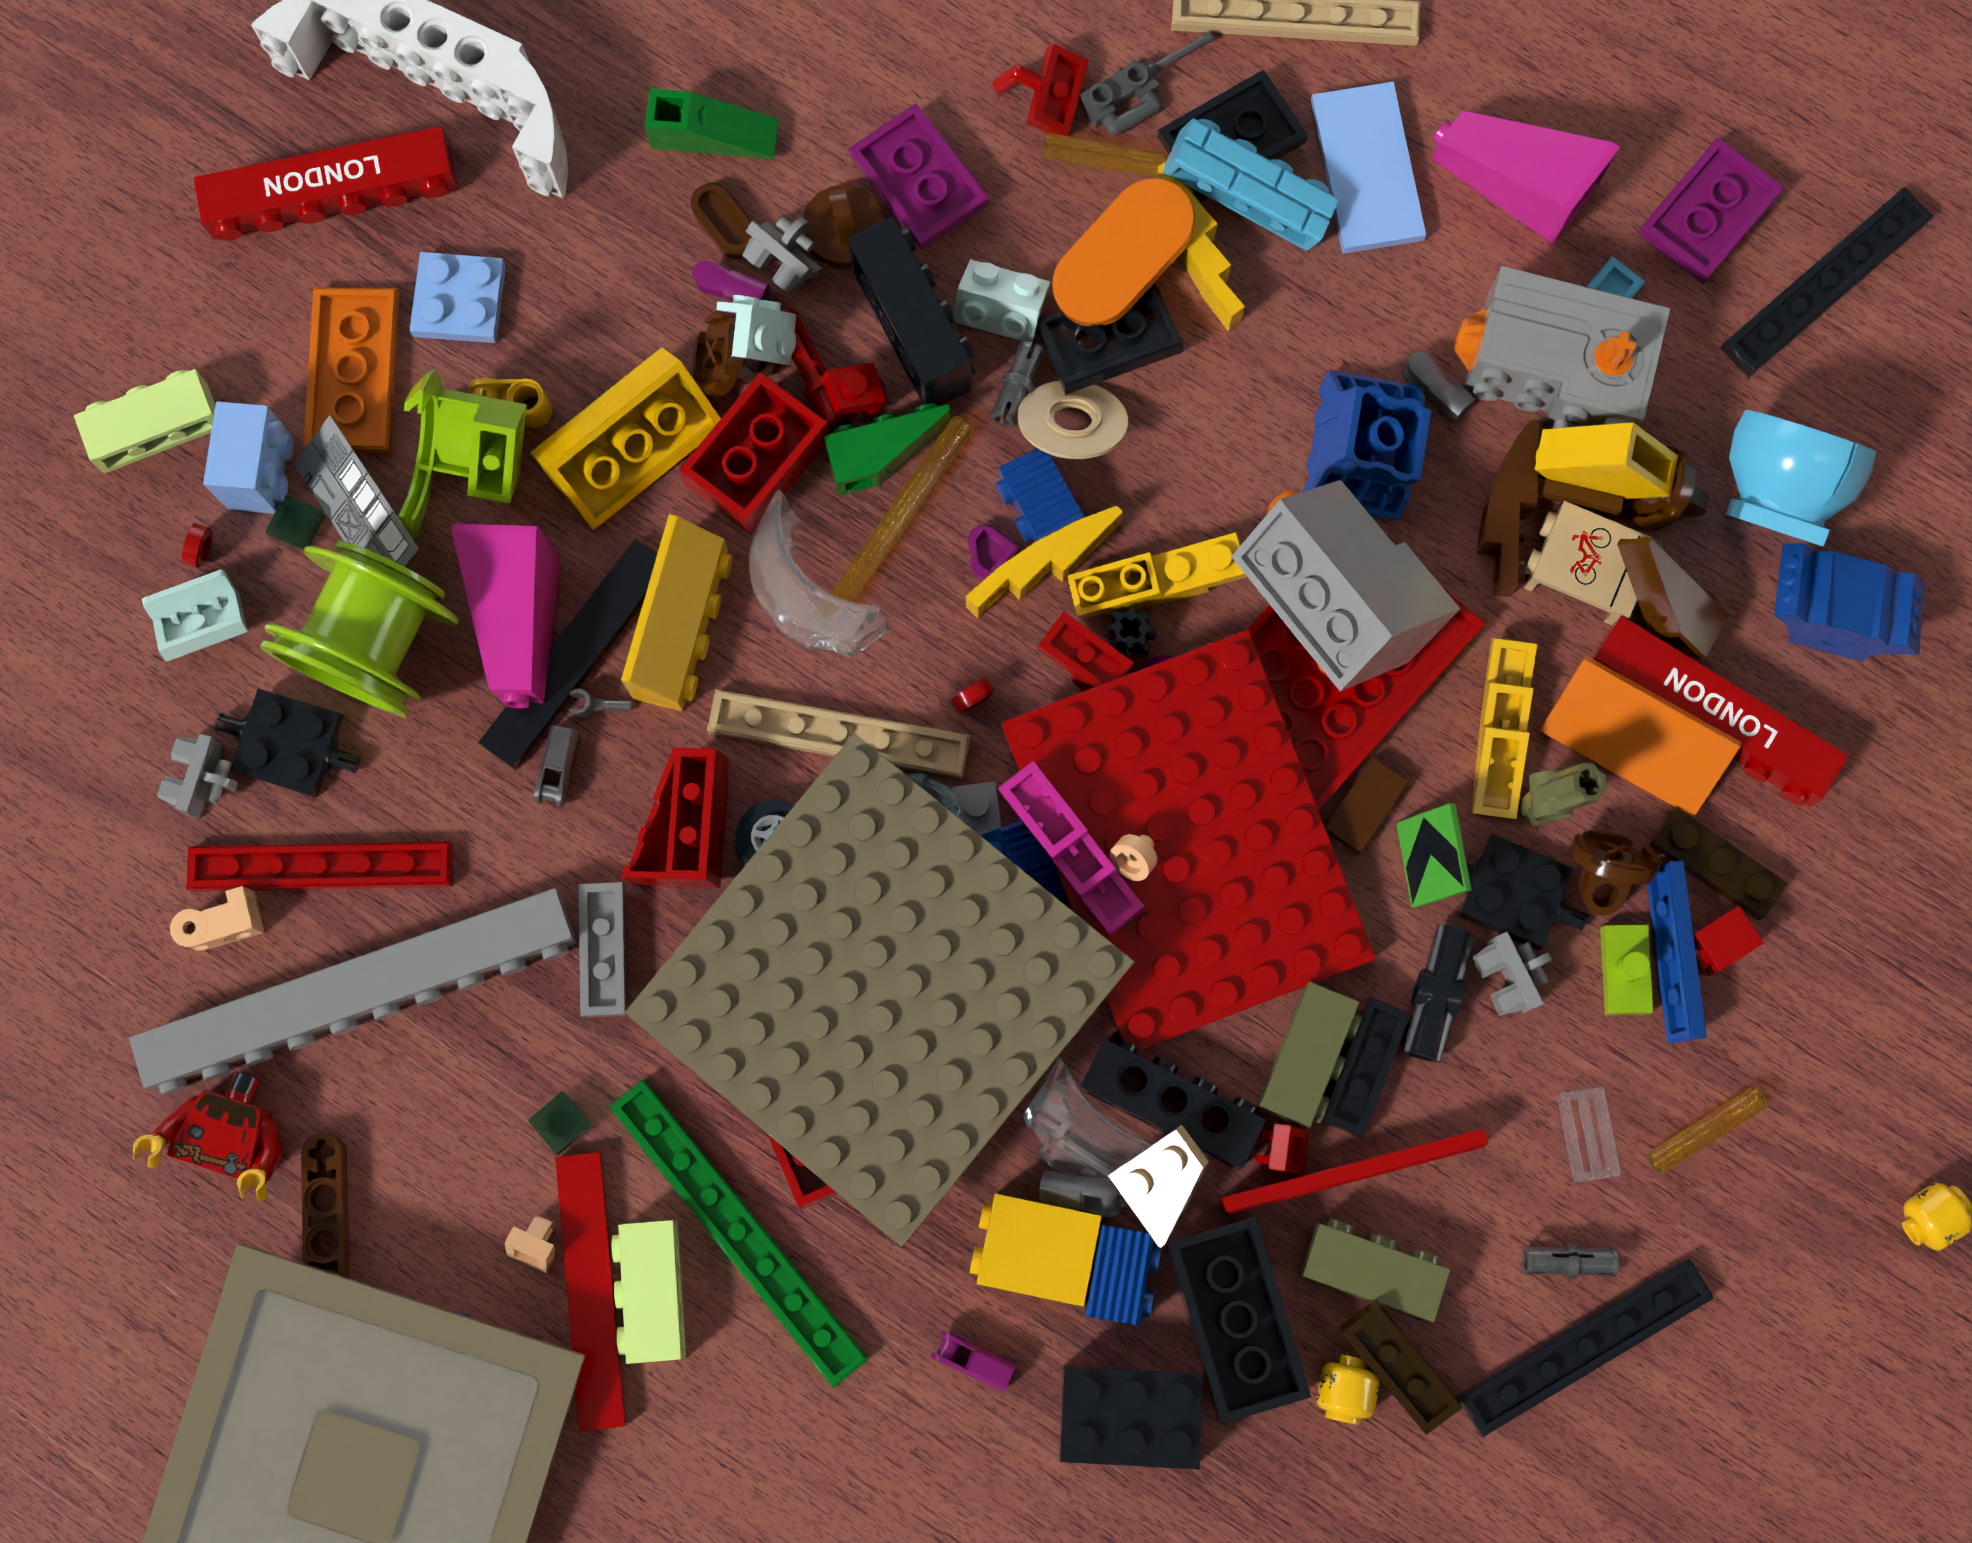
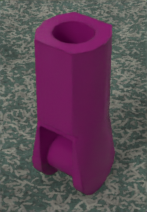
M710 261L697 263L692 271L697 287L705 293L725 298V300L733 302V295L768 300L771 289L769 283L733 270L730 271Z
M941 1331L940 1336L944 1338L937 1354L932 1352L931 1358L1005 1392L1017 1363L957 1335ZM960 1345L973 1350L966 1367L953 1361Z

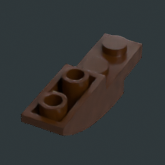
M1530 420L1514 441L1495 474L1483 507L1478 531L1477 554L1494 555L1493 596L1510 597L1518 587V584H1523L1526 562L1525 558H1519V542H1524L1527 522L1526 517L1520 515L1529 516L1537 502H1542L1544 497L1542 490L1545 480L1543 476H1538V472L1535 470L1536 451L1542 436L1539 435V421Z

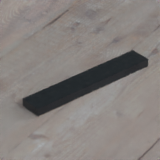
M1903 187L1727 339L1720 349L1750 378L1933 218V215Z
M636 538L551 647L544 703H529V707L523 709L506 706L478 742L483 748L512 769H517L572 697L569 693L579 688L643 604L657 553Z
M1685 1258L1457 1395V1398L1460 1400L1462 1407L1480 1437H1484L1714 1299L1691 1259Z

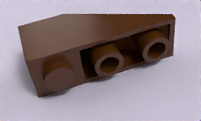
M1651 537L1620 539L1617 545L1648 631L1688 657L1706 658L1729 614L1716 602L1717 599L1711 592L1702 589L1690 577L1691 573L1687 568L1677 564L1665 552V547L1659 541Z

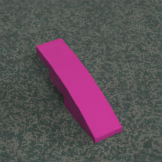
M1034 761L998 787V790L1109 936L1145 910L1144 905L1118 874L1115 866L1089 835L1086 827Z

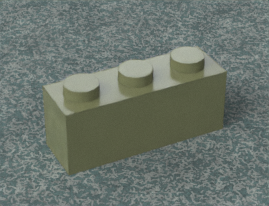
M1310 981L1307 983L1306 987L1303 988L1257 1104V1107L1260 1108L1259 1111L1305 1130L1311 1127L1313 1121L1321 1122L1329 1103V1098L1323 1096L1329 1079L1334 1082L1337 1081L1345 1063L1346 1057L1339 1055L1345 1038L1353 1040L1361 1022L1362 1016L1355 1013L1359 1005L1358 1001Z
M1328 1218L1327 1225H1314L1298 1274L1299 1277L1369 1302L1376 1299L1381 1306L1426 1322L1435 1321L1450 1273V1269L1439 1266L1441 1257L1419 1249H1414L1413 1256L1395 1250L1398 1242L1376 1234H1371L1369 1241L1352 1235L1354 1231L1353 1226Z

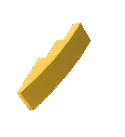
M1165 162L1158 166L1156 178L1170 181L1179 186L1189 197L1195 217L1193 237L1185 250L1180 254V258L1203 299L1227 331H1230L1241 322L1245 306L1225 283L1228 281L1231 264L1212 243L1215 239L1217 222L1182 182L1163 173L1162 170Z
M1114 506L1077 520L1036 541L999 566L966 595V608L979 619L1007 590L1021 601L1049 572L1063 582L1067 575H1070L1121 524L1123 511L1118 506Z
M1491 638L1477 747L1472 802L1473 814L1517 819L1530 734L1527 732L1534 689L1531 687L1537 650L1536 643Z

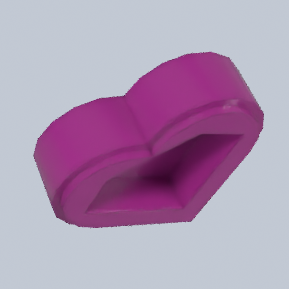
M988 524L976 526L968 536V547L973 554L971 557V570L973 575L980 581L985 580L999 566L1020 552V546Z

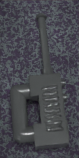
M1204 32L1202 37L1155 64L1152 62L1146 65L1143 59L1137 62L1136 60L1132 61L1125 69H1118L1111 77L1081 93L1078 100L1079 104L1095 128L1103 124L1110 135H1120L1161 110L1162 103L1156 95L1159 92V83L1154 77L1158 74V71L1206 43H1212V33ZM1136 97L1140 104L1119 116L1116 115V107Z

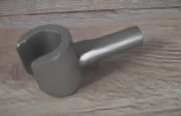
M574 689L569 693L573 698H586L583 708L578 710L568 709L582 719L590 718L596 711H631L632 701L594 698L583 689Z

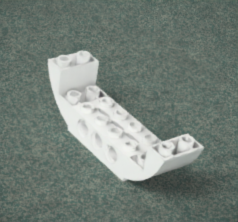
M282 0L273 5L252 23L251 26L261 41L260 46L268 53L272 60L271 65L288 77H294L297 74L310 80L333 41L339 48L347 52L353 53L357 50L366 54L374 64L381 68L389 70L392 66L404 72L408 79L420 86H426L428 83L439 88L447 98L454 102L462 103L465 100L476 105L481 113L491 119L499 120L501 117L512 122L520 131L512 148L519 162V167L526 178L527 185L541 195L549 196L552 193L564 199L568 178L565 142L547 91L535 69L530 64L522 43L428 0Z

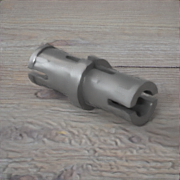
M1021 341L1019 343L1010 371L1005 372L1000 381L1003 388L989 418L994 423L999 424L1006 409L1008 413L1002 427H1015L1020 403L1034 388L1032 380L1045 351L1036 344L1030 359H1027L1032 345L1030 341Z
M1565 1243L1563 1247H1531L1525 1245L1522 1252V1267L1525 1275H1563L1566 1280H1576L1578 1275L1616 1277L1619 1271V1255L1615 1247L1578 1248L1575 1243Z

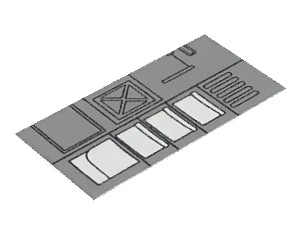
M329 415L294 463V466L345 542L366 548L405 566L416 553L418 547Z

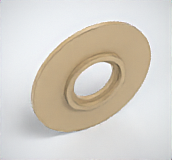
M1060 381L1049 382L1033 389L1031 393L1029 392L1021 401L1018 409V425L1024 437L1041 451L1061 458L1087 459L1106 454L1123 441L1128 429V415L1123 404L1112 393L1097 385H1091L1065 395ZM1078 408L1088 413L1092 422L1083 430H1067L1055 422L1054 416L1062 409Z

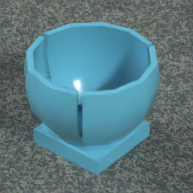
M1745 409L1734 430L1729 455L1740 495L1736 499L1731 498L1725 514L1824 546L1830 531L1824 527V522L1858 499L1872 475L1877 452L1871 448L1823 431Z

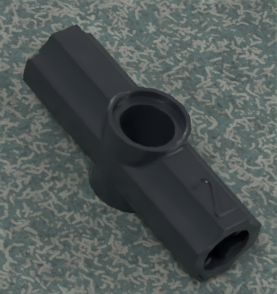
M1438 924L1436 926L1425 969H1421L1411 999V1006H1414L1407 1027L1408 1030L1403 1042L1402 1053L1423 1061L1441 1062L1452 1018H1456L1464 997L1466 981L1463 978L1470 959L1475 934L1452 925Z

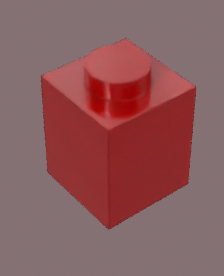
M1739 906L1724 913L1693 933L1698 970H1704L1708 976L1722 971L1764 944Z

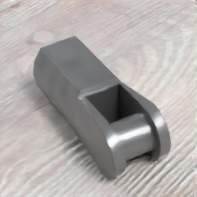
M1422 351L1411 354L1403 369L1404 379L1409 384L1420 386L1425 397L1452 422H1456L1471 407L1475 398L1448 373H1445L1429 354Z
M551 726L543 763L535 787V803L541 804L542 800L556 802V807L563 808L567 798L570 774L580 732L571 728ZM549 773L561 775L559 785L547 783Z
M1047 1170L1043 1173L1039 1187L1040 1203L1082 1209L1104 1217H1114L1122 1211V1202L1118 1198L1121 1193L1110 1178L1084 1177Z

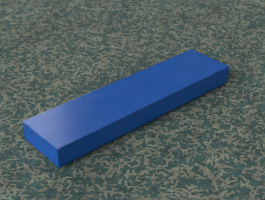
M1670 861L1661 864L1656 880L1651 884H1647L1668 1044L1707 1038L1684 861Z

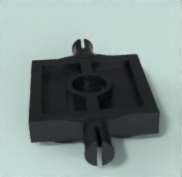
M259 688L257 689L251 710L244 720L220 713L217 720L232 724V727L215 722L216 731L238 737V748L230 771L316 798L323 777L332 766L356 773L359 767L343 762V760L361 763L360 755L338 750L337 735L344 715Z
M1491 834L1488 838L1481 857L1473 865L1467 863L1471 891L1465 892V898L1458 913L1459 917L1499 934L1508 932L1511 939L1523 944L1529 942L1532 948L1539 951L1544 947L1550 929L1557 921L1575 927L1580 931L1585 927L1589 913H1584L1565 904V890L1574 868L1494 834Z

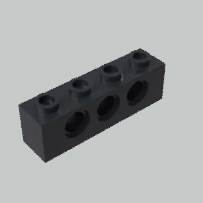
M1116 1036L1113 1042L1103 1039L1079 1091L1165 1134L1183 1125L1201 1152L1237 1170L1243 1169L1266 1119L1257 1115L1259 1107L1239 1097H1235L1232 1103L1218 1096L1219 1088L1202 1078L1195 1077L1193 1082H1190L1176 1075L1179 1068L1164 1059L1155 1057L1153 1062H1150L1136 1055L1139 1048ZM1128 1069L1141 1071L1146 1080L1145 1088L1137 1093L1127 1091L1121 1084L1122 1073ZM1177 1089L1183 1093L1186 1100L1183 1111L1171 1113L1163 1107L1161 1097L1165 1090ZM1217 1109L1223 1113L1226 1125L1222 1132L1211 1133L1204 1128L1202 1115L1205 1110Z

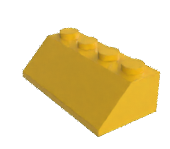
M661 347L532 450L530 454L556 488L586 523L595 530L697 448L721 418L682 362Z
M671 514L668 516L621 681L633 700L683 712L686 700L692 701L697 690L698 676L693 674L697 660H704L706 657L710 636L706 635L705 632L709 619L715 620L718 615L721 595L716 593L720 579H727L729 576L733 555L728 554L729 550L724 538Z

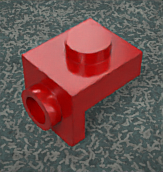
M874 363L826 370L822 376L834 416L863 412L865 419L873 418L886 402V387L882 378L878 377Z

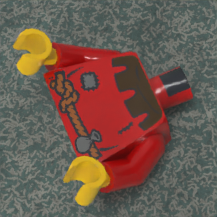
M235 1071L226 1096L203 1090L199 1096L191 1097L167 1116L151 1135H143L135 1140L133 1144V1159H137L142 1152L151 1151L153 1153L148 1157V1167L156 1168L161 1163V1149H168L167 1156L236 1178L241 1198L245 1197L248 1189L257 1187L256 1195L258 1201L266 1200L268 1197L266 1182L271 1179L283 1151L278 1126L272 1120V1111L251 1105L261 1079Z

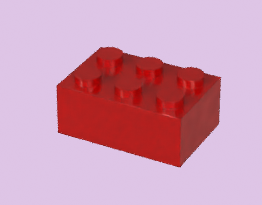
M759 372L681 466L679 472L687 488L748 534L752 535L825 446L824 435L829 434L828 424L824 419Z

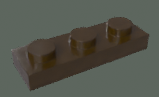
M1677 807L1671 811L1649 844V846L1671 861H1684V869L1759 921L1765 918L1787 885L1786 881Z
M1376 1299L1340 1325V1330L1344 1337L1426 1435L1462 1409L1460 1400Z

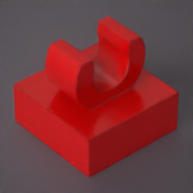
M1274 1124L1273 1131L1261 1130L1258 1137L1272 1141L1271 1153L1266 1156L1256 1155L1255 1160L1261 1164L1268 1165L1269 1169L1304 1176L1309 1131L1280 1124Z

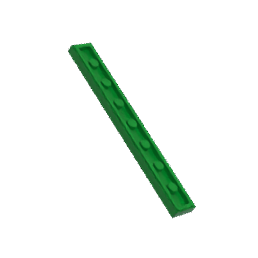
M643 1078L609 1106L833 1389L869 1359L646 1079Z

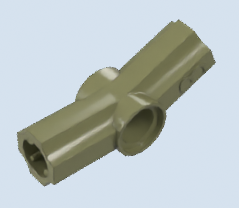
M1581 763L1564 770H1549L1530 774V789L1519 801V813L1521 817L1530 821L1532 826H1544L1555 820L1571 818L1574 816V809L1600 800L1602 793L1607 790L1606 775L1597 769L1595 763Z

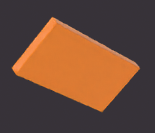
M313 288L303 449L307 447L330 415L355 453L391 454L400 292L397 288Z
M1587 655L1580 662L1539 730L1675 808H1679L1693 818L1741 747V742Z

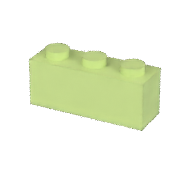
M196 369L190 371L179 370L168 375L166 380L151 386L142 385L128 390L123 397L112 401L92 403L86 407L85 411L75 414L74 418L89 460L105 474L211 433L215 402L208 383Z
M668 1220L618 1225L619 1235L612 1236L614 1263L620 1262L621 1281H615L614 1283L615 1305L617 1309L623 1308L624 1327L617 1328L619 1355H626V1364L685 1359L686 1344L678 1221Z

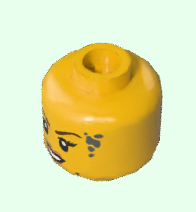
M1933 1183L1904 1203L1903 1211L1906 1220L1902 1222V1227L1909 1239L1918 1246L1923 1243L1930 1249L1941 1251L1972 1230V1204L1967 1196L1954 1185L1948 1187L1945 1184Z
M1341 1354L1339 1363L1329 1362L1322 1368L1316 1398L1317 1404L1321 1409L1326 1410L1325 1418L1361 1425L1362 1419L1370 1418L1375 1413L1380 1379L1373 1371L1367 1370V1363L1363 1359Z

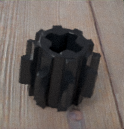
M1130 604L1127 613L1122 614L1115 610L1111 612V620L1114 624L1111 623V626L1103 628V636L1113 640L1110 645L1116 650L1125 653V656L1131 659L1132 654L1136 652L1139 655H1148L1149 647L1146 642L1148 643L1149 640L1156 639L1157 630L1147 626L1152 615L1150 612L1140 615L1135 613L1134 605ZM1123 627L1128 631L1134 628L1138 629L1137 638L1135 639L1130 635L1124 639L1122 637Z

